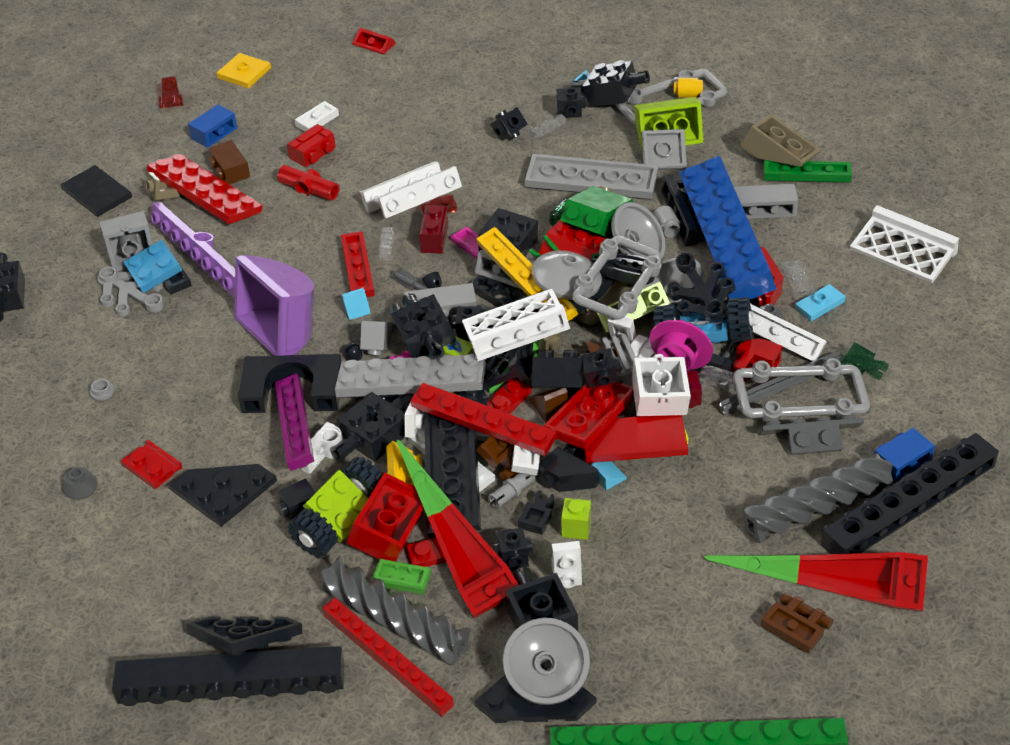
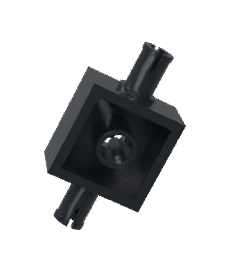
M620 60L612 64L600 63L594 67L586 80L572 81L571 87L581 88V92H585L589 107L626 103L637 85L649 84L650 74L647 70L635 72L632 61L624 62Z
M0 252V322L4 319L5 311L24 309L25 277L19 260L8 262V257L3 252Z
M408 293L410 300L404 295L402 303L405 307L391 313L411 357L418 358L429 354L432 359H438L435 353L438 352L441 358L445 352L443 347L457 340L435 295L432 294L419 301L413 293Z
M371 392L337 419L343 441L332 448L334 456L342 461L356 449L372 461H377L387 452V446L392 441L397 443V440L401 441L405 438V413L403 411L408 408L412 396L410 394H401L392 402H387L374 392Z
M522 567L524 575L520 568L514 572L513 576L519 585L505 590L506 610L515 629L534 619L553 618L571 625L578 631V613L557 573L534 580L528 567Z

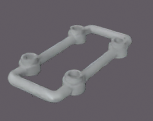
M706 69L695 71L682 70L678 77L644 89L635 88L626 103L629 102L632 105H637L642 102L645 96L674 87V82H678V78L704 77L718 90L715 92L706 90L700 93V97L697 99L704 107H712L717 99L725 97L727 88ZM625 103L615 104L620 112L635 125V114Z
M622 236L605 239L600 245L599 257L588 273L581 274L576 278L572 296L574 302L612 319H623L627 313H634L638 305L637 298L650 277L658 276L660 273L661 253L656 249ZM618 245H621L648 257L643 261L641 276L630 292H625L620 296L618 302L619 310H616L584 296L592 294L593 280L607 260H613L617 257Z
M834 358L826 360L822 366L770 367L767 362L758 361L753 364L752 368H741L733 374L741 412L748 418H761L764 422L778 421L780 417L833 415L836 419L840 420L841 416L863 414L870 408V401L860 370L854 365H841ZM841 374H850L860 404H853L851 400L841 398L834 405L780 407L778 402L768 401L763 404L762 408H750L743 378H751L757 383H765L769 377L822 375L826 380L834 381Z

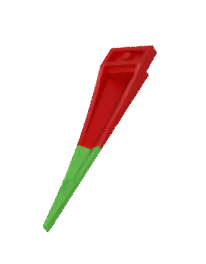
M397 440L401 455L460 596L475 619L506 601L505 590L519 584L504 561L453 505L403 443Z
M885 552L829 555H706L704 557L707 561L889 608L923 611L928 555Z

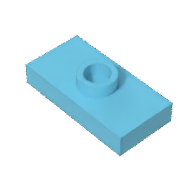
M829 284L795 303V310L811 322L844 303L846 296Z

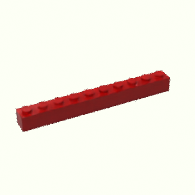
M337 598L332 599L322 607L326 619L440 717L454 706L453 697Z

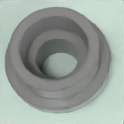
M98 379L91 384L90 395L94 400H107L114 394V386L107 379Z

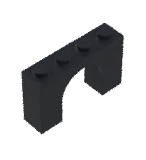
M340 354L245 356L238 395L241 413H266L269 391L275 385V382L298 373L300 378H304L313 384L311 397L314 412L338 411L340 397H336L335 387L341 366Z

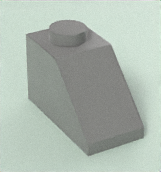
M362 321L360 349L367 350V354L381 355V350L388 351L393 323Z

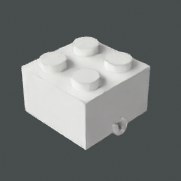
M657 354L654 358H634L631 378L637 416L687 415L691 395L684 357H664L662 354Z

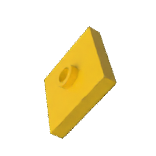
M239 53L222 67L216 75L218 79L249 89L271 69V63Z

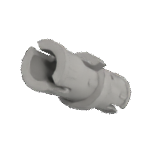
M519 473L512 479L508 478L503 482L502 487L488 496L489 503L498 498L491 506L499 509L512 497H518L521 494V490L533 483L535 475L525 479L529 474Z

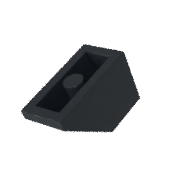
M556 447L539 464V481L546 488H553L558 492L592 489L598 486V469L565 450Z

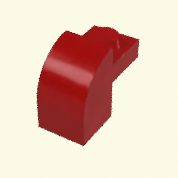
M752 339L741 343L737 347L736 361L732 372L741 368H752L753 364L758 361H765L770 367H778L781 362L783 346L764 339Z

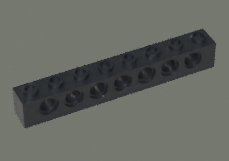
M977 433L968 438H962L951 449L943 450L932 461H926L913 473H907L894 485L885 487L880 494L873 498L869 497L861 506L847 511L837 521L828 523L822 530L821 546L830 554L863 553L994 468L999 450Z

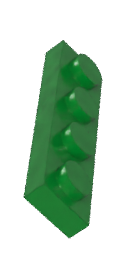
M764 160V180L851 182V162L808 161L800 167Z

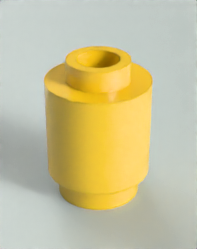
M678 78V82H674V94H678V98H697L703 92V80H698V78Z

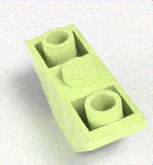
M658 282L643 289L637 298L638 305L634 313H627L626 316L635 320L654 311L655 306L669 304L670 302L661 283ZM619 301L608 306L613 309L619 310ZM597 312L605 332H609L607 322L609 317Z

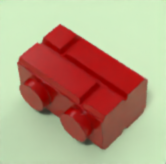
M316 124L287 144L289 158L305 168L312 163H316L319 158L327 153H331L336 148L333 132L319 124Z

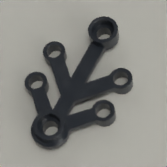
M688 252L678 255L675 260L678 270L687 274L696 289L684 288L678 284L671 285L668 288L670 298L674 301L680 300L682 297L703 300L706 304H691L690 301L683 300L677 306L680 315L686 317L692 313L705 315L706 320L712 323L724 320L728 315V308L725 302L728 295L736 289L733 279L724 278L720 282L721 289L717 298L714 300L712 297L718 279L725 275L724 265L720 262L713 263L710 266L709 277L706 284H704L695 270L696 262L693 255Z

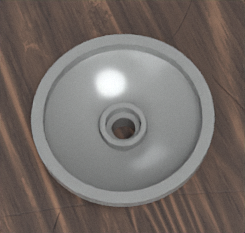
M628 202L619 206L614 211L611 221L613 237L622 236L659 251L663 257L665 237L655 216L647 208L637 203ZM618 245V248L622 253L638 255L644 258L648 257L646 255H643L641 253Z
M551 251L535 260L532 276L536 284L544 291L553 289L556 297L573 300L572 296L576 278L581 274H587L594 263L575 252ZM600 272L593 280L594 287L592 294L584 297L589 298L595 295L600 289L602 282V276Z
M677 257L661 262L659 275L655 276L652 283L645 285L643 288L645 289L660 282L670 302L667 305H675L686 299L682 297L677 301L672 300L668 294V288L671 285L678 284L684 288L696 289L687 274L678 270L675 262ZM695 260V270L702 279L703 269L700 263Z
M539 618L528 621L514 631L504 649L503 669L508 683L518 695L532 703L553 705L568 700L580 690L589 672V651L583 637L571 625L558 619ZM547 661L551 664V668L544 670L540 666L541 663Z

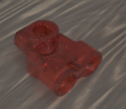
M163 77L159 107L183 106V96L180 95L176 77Z
M452 194L439 196L421 204L423 213L427 205L447 207V213L457 212V203Z

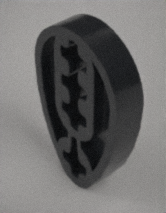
M599 253L592 254L590 261L595 263ZM617 253L615 259L607 260L600 273L605 277L635 285L642 274L641 268L646 258L638 255ZM650 277L646 285L652 283L655 277Z

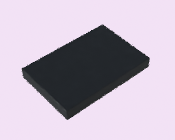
M96 165L60 184L64 192L96 217L132 198L131 191Z

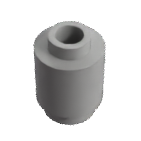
M669 206L657 208L653 215L658 220L664 236L672 238L678 235L681 230L680 221L672 208Z

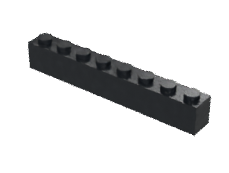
M342 646L245 652L239 656H231L227 653L116 661L112 691L117 704L134 706L137 703L143 702L162 704L165 701L173 700L191 702L194 699L204 698L216 701L222 697L234 696L240 699L248 698L251 695L274 697L280 693L303 695L311 691L332 693L336 690L344 689V657Z

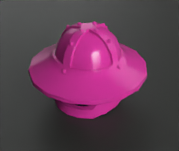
M667 320L658 323L650 333L649 341L656 355L684 357L686 371L704 367L712 358L714 350L711 340L700 328L684 320Z

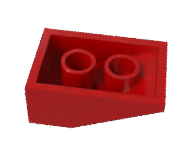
M384 472L353 523L346 543L377 559L397 562L424 511L416 488Z

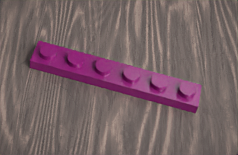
M298 373L275 382L286 462L290 471L306 467L310 463L315 462L301 379Z

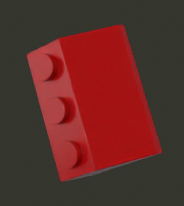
M561 220L546 234L559 250L575 252L589 260L592 254L599 253L600 245L605 240L603 237ZM545 240L539 252L541 255L553 251Z

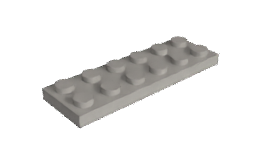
M533 154L525 177V187L582 192L591 186L598 188L602 186L612 188L611 192L619 193V195L625 197L652 199L658 176V165Z
M474 353L458 356L444 355L441 358L439 356L438 359L421 356L418 358L398 357L383 360H348L341 362L335 393L336 397L367 396L371 392L377 395L415 394L422 382L448 392L482 390L486 362L485 359L478 361Z

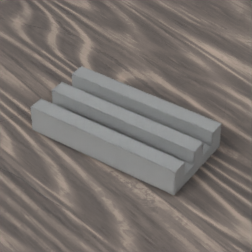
M621 334V338H617L616 335L611 336V340H608L607 337L602 338L604 349L614 346L624 370L617 372L618 377L632 374L634 358L636 356L626 334ZM621 345H623V348H624V350H625V352H626V354H627V357H628V359H629V361H630V364H631L632 368H630V366H629V364H628V362H627V359H626V357H625V355H624V352H623V350H622V348H621Z

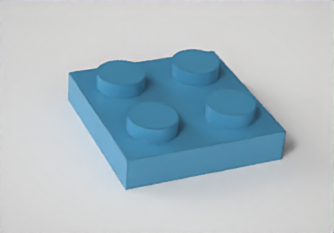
M163 240L152 244L123 262L143 293L182 271L179 263Z

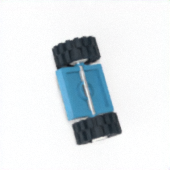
M749 297L729 299L727 305L728 315L721 322H709L706 320L705 315L692 313L686 317L680 315V320L692 323L700 328L713 343L728 341V327L730 328L733 342L753 339L752 309ZM674 304L654 307V327L663 321L678 320L677 309Z

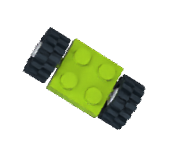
M355 457L342 471L339 469L303 505L305 509L288 525V532L292 534V540L297 541L296 545L298 547L301 546L303 551H308L310 555L314 554L316 558H323L337 541L341 543L350 534L353 523L384 474L382 471L377 470L378 466L376 464L373 466L371 464L372 461L369 459L366 461L364 457Z

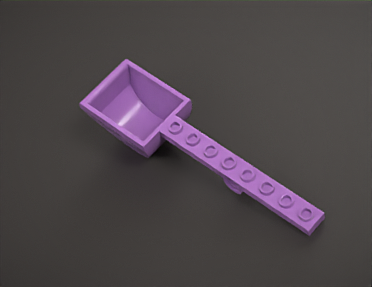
M161 202L152 203V212L150 214L152 223L235 298L234 318L274 356L295 355L303 349L311 337L313 322L314 283L307 275L287 264L249 255L236 257L234 268L214 250V236L206 232L195 233Z

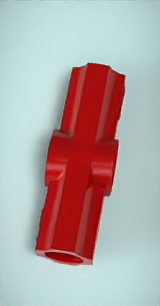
M282 165L279 168L278 182L295 187L300 194L304 193L307 194L306 196H309L312 193L328 200H334L338 196L340 191L339 184L322 178L314 169H308L304 172L287 165Z

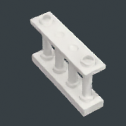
M434 161L363 190L360 194L368 213L381 208L384 218H389L462 187L456 166L441 171L439 163Z

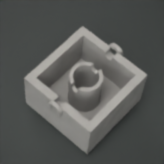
M144 211L100 222L112 267L117 271L127 269L123 263L124 261L153 244Z

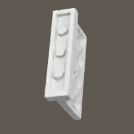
M877 205L872 211L870 220L850 245V249L933 283L950 258L957 254L959 238ZM874 225L882 228L883 232L872 234L871 228ZM899 235L904 240L892 242L890 236ZM886 237L888 243L876 245L875 239ZM871 241L872 247L868 248L859 246L861 242ZM918 243L923 245L924 248L913 251L911 244ZM907 247L908 252L896 253L895 248ZM891 249L893 254L885 257L880 255L879 251ZM941 252L945 255L942 258L933 259L931 253ZM927 254L928 261L917 262L915 256ZM910 257L913 261V264L909 265L900 263L901 259ZM929 266L933 268L931 275L921 272L920 269Z
M553 289L462 320L478 361L570 329L565 309L562 304L560 305ZM534 309H540L538 313L532 312ZM511 317H518L515 321L509 320ZM489 325H495L492 329L487 328Z

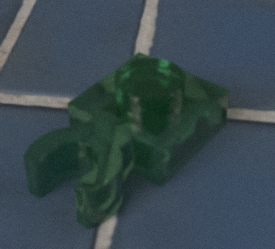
M855 342L842 360L844 365L856 366L860 370L861 375L867 371L872 378L880 380L884 374L878 370L886 372L889 367L885 361H876L874 359L875 353Z

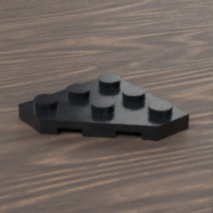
M260 464L190 469L171 482L169 488L173 493L222 527L276 483L277 477Z
M206 617L186 623L187 634L197 638L198 641L212 645L213 648L221 649L231 656L242 655L246 650L253 648L263 649L273 642H287L292 637L303 634L302 623L288 617H275L274 621L259 620V617H237L236 621L229 619L221 620V617Z
M547 661L542 662L540 665L544 670L551 668V664ZM504 675L475 700V707L494 723H507V721L548 722V720L560 719L578 721L597 703V698L584 687H581L574 696L564 702L553 705L536 704L518 695Z

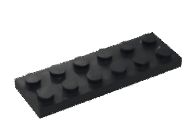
M424 412L426 473L476 531L481 530L476 430ZM427 517L428 535L430 539L436 538Z

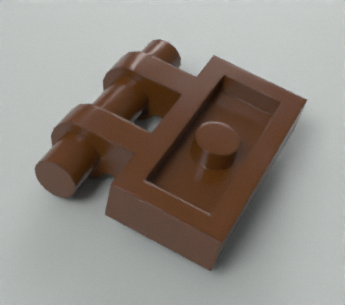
M490 436L476 450L493 469L499 463L502 465L503 471L499 475L503 481L508 478H514L518 474V472L511 471L512 458L509 454L514 450L513 444Z
M785 592L780 602L787 606L785 607L776 601L761 619V627L809 654L824 635V628L820 627L819 624L830 629L834 620L826 616L825 611L819 608L814 609L805 604L802 598L798 596L793 597ZM798 612L801 613L802 615L808 617V619H806L805 617L799 615Z

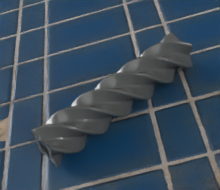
M876 453L870 458L858 460L848 467L834 470L826 477L815 478L804 486L794 487L782 495L767 498L759 505L748 506L742 509L746 522L745 531L747 534L753 535L760 544L766 539L769 531L778 534L786 533L792 521L807 524L814 512L828 515L833 511L837 502L851 505L855 502L859 493L873 496L876 494L880 484L894 485L891 475L892 463L883 460Z
M341 556L330 567L322 570L323 592L330 593L340 602L351 605L359 613L374 618L385 628L395 630L401 637L417 643L425 651L439 655L451 666L456 663L462 654L470 649L468 638L471 629H453L448 616L432 617L425 603L410 605L403 591L388 592L382 579L366 580L360 567L346 569Z

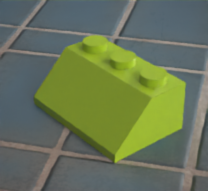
M696 97L634 105L635 126L642 151V131L684 129L685 145L703 143L701 102Z

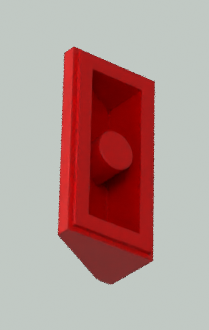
M359 28L352 42L354 46L383 55L396 44L392 37Z

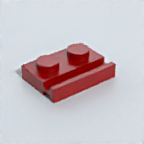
M150 440L146 441L145 446H139L121 460L123 467L153 489H157L171 478L176 471L183 468L181 462Z

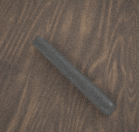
M836 351L803 366H822L830 358L837 359L842 365L845 358L840 351ZM816 375L775 377L765 383L747 389L749 404ZM737 394L718 402V410L723 415L740 409Z

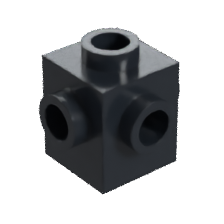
M581 88L556 89L557 118L582 117V108H586V98L581 96Z
M518 107L508 113L506 110H503L495 116L497 120L490 124L495 135L501 141L507 138L510 141L520 135L519 130L528 125Z
M457 306V314L452 315V329H456L458 338L470 341L462 320L481 314V306Z
M611 348L582 354L584 373L589 388L619 382L617 372L621 371L619 357L613 356Z
M523 527L496 532L497 543L493 544V550L508 568L513 570L529 567L528 554L533 553L530 537L525 538Z

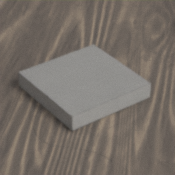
M684 129L642 131L643 164L658 165V171L687 169Z

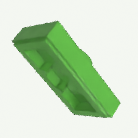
M379 559L372 580L380 578L384 581L386 588L424 595L432 572L431 568Z

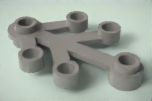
M104 267L99 271L98 282L103 286V295L100 297L102 306L110 307L114 305L113 286L119 289L118 304L115 307L118 316H126L130 313L128 295L143 303L146 310L151 313H157L163 309L164 302L160 294L146 295L139 290L140 287L136 281L124 282V280L134 279L130 272L119 273L114 267ZM163 282L153 287L151 290L160 291L164 286Z

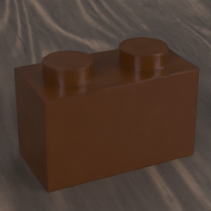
M232 140L209 148L210 157H208V162L212 169L215 168L218 178L223 179L229 185L250 178L248 162Z

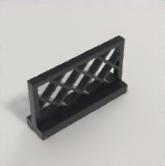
M665 175L661 193L667 206L672 208L680 221L681 230L679 234L684 246H692L695 241L705 240L703 232L698 231L700 225L697 218L692 216L694 213L692 205L685 202L689 200L688 195L680 189L684 188L682 180H676L674 175Z
M523 296L519 299H516V301L524 299L525 297ZM534 342L510 350V353L505 358L503 356L508 351L492 356L493 358L485 366L484 379L489 373L491 375L483 381L484 390L515 377H518L521 382L530 379ZM499 361H502L495 370H492ZM508 366L509 371L502 373Z

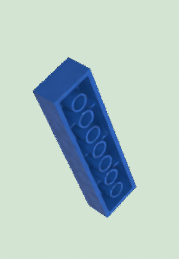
M717 156L680 171L679 174L713 260L715 263L720 262L724 265L726 272L721 279L731 278L735 283L736 289L728 295L729 299L749 297L750 300L776 290L771 270L721 157Z

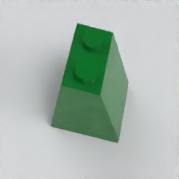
M591 186L567 200L560 220L611 239L613 238L611 221L614 211L624 203L633 202V199Z

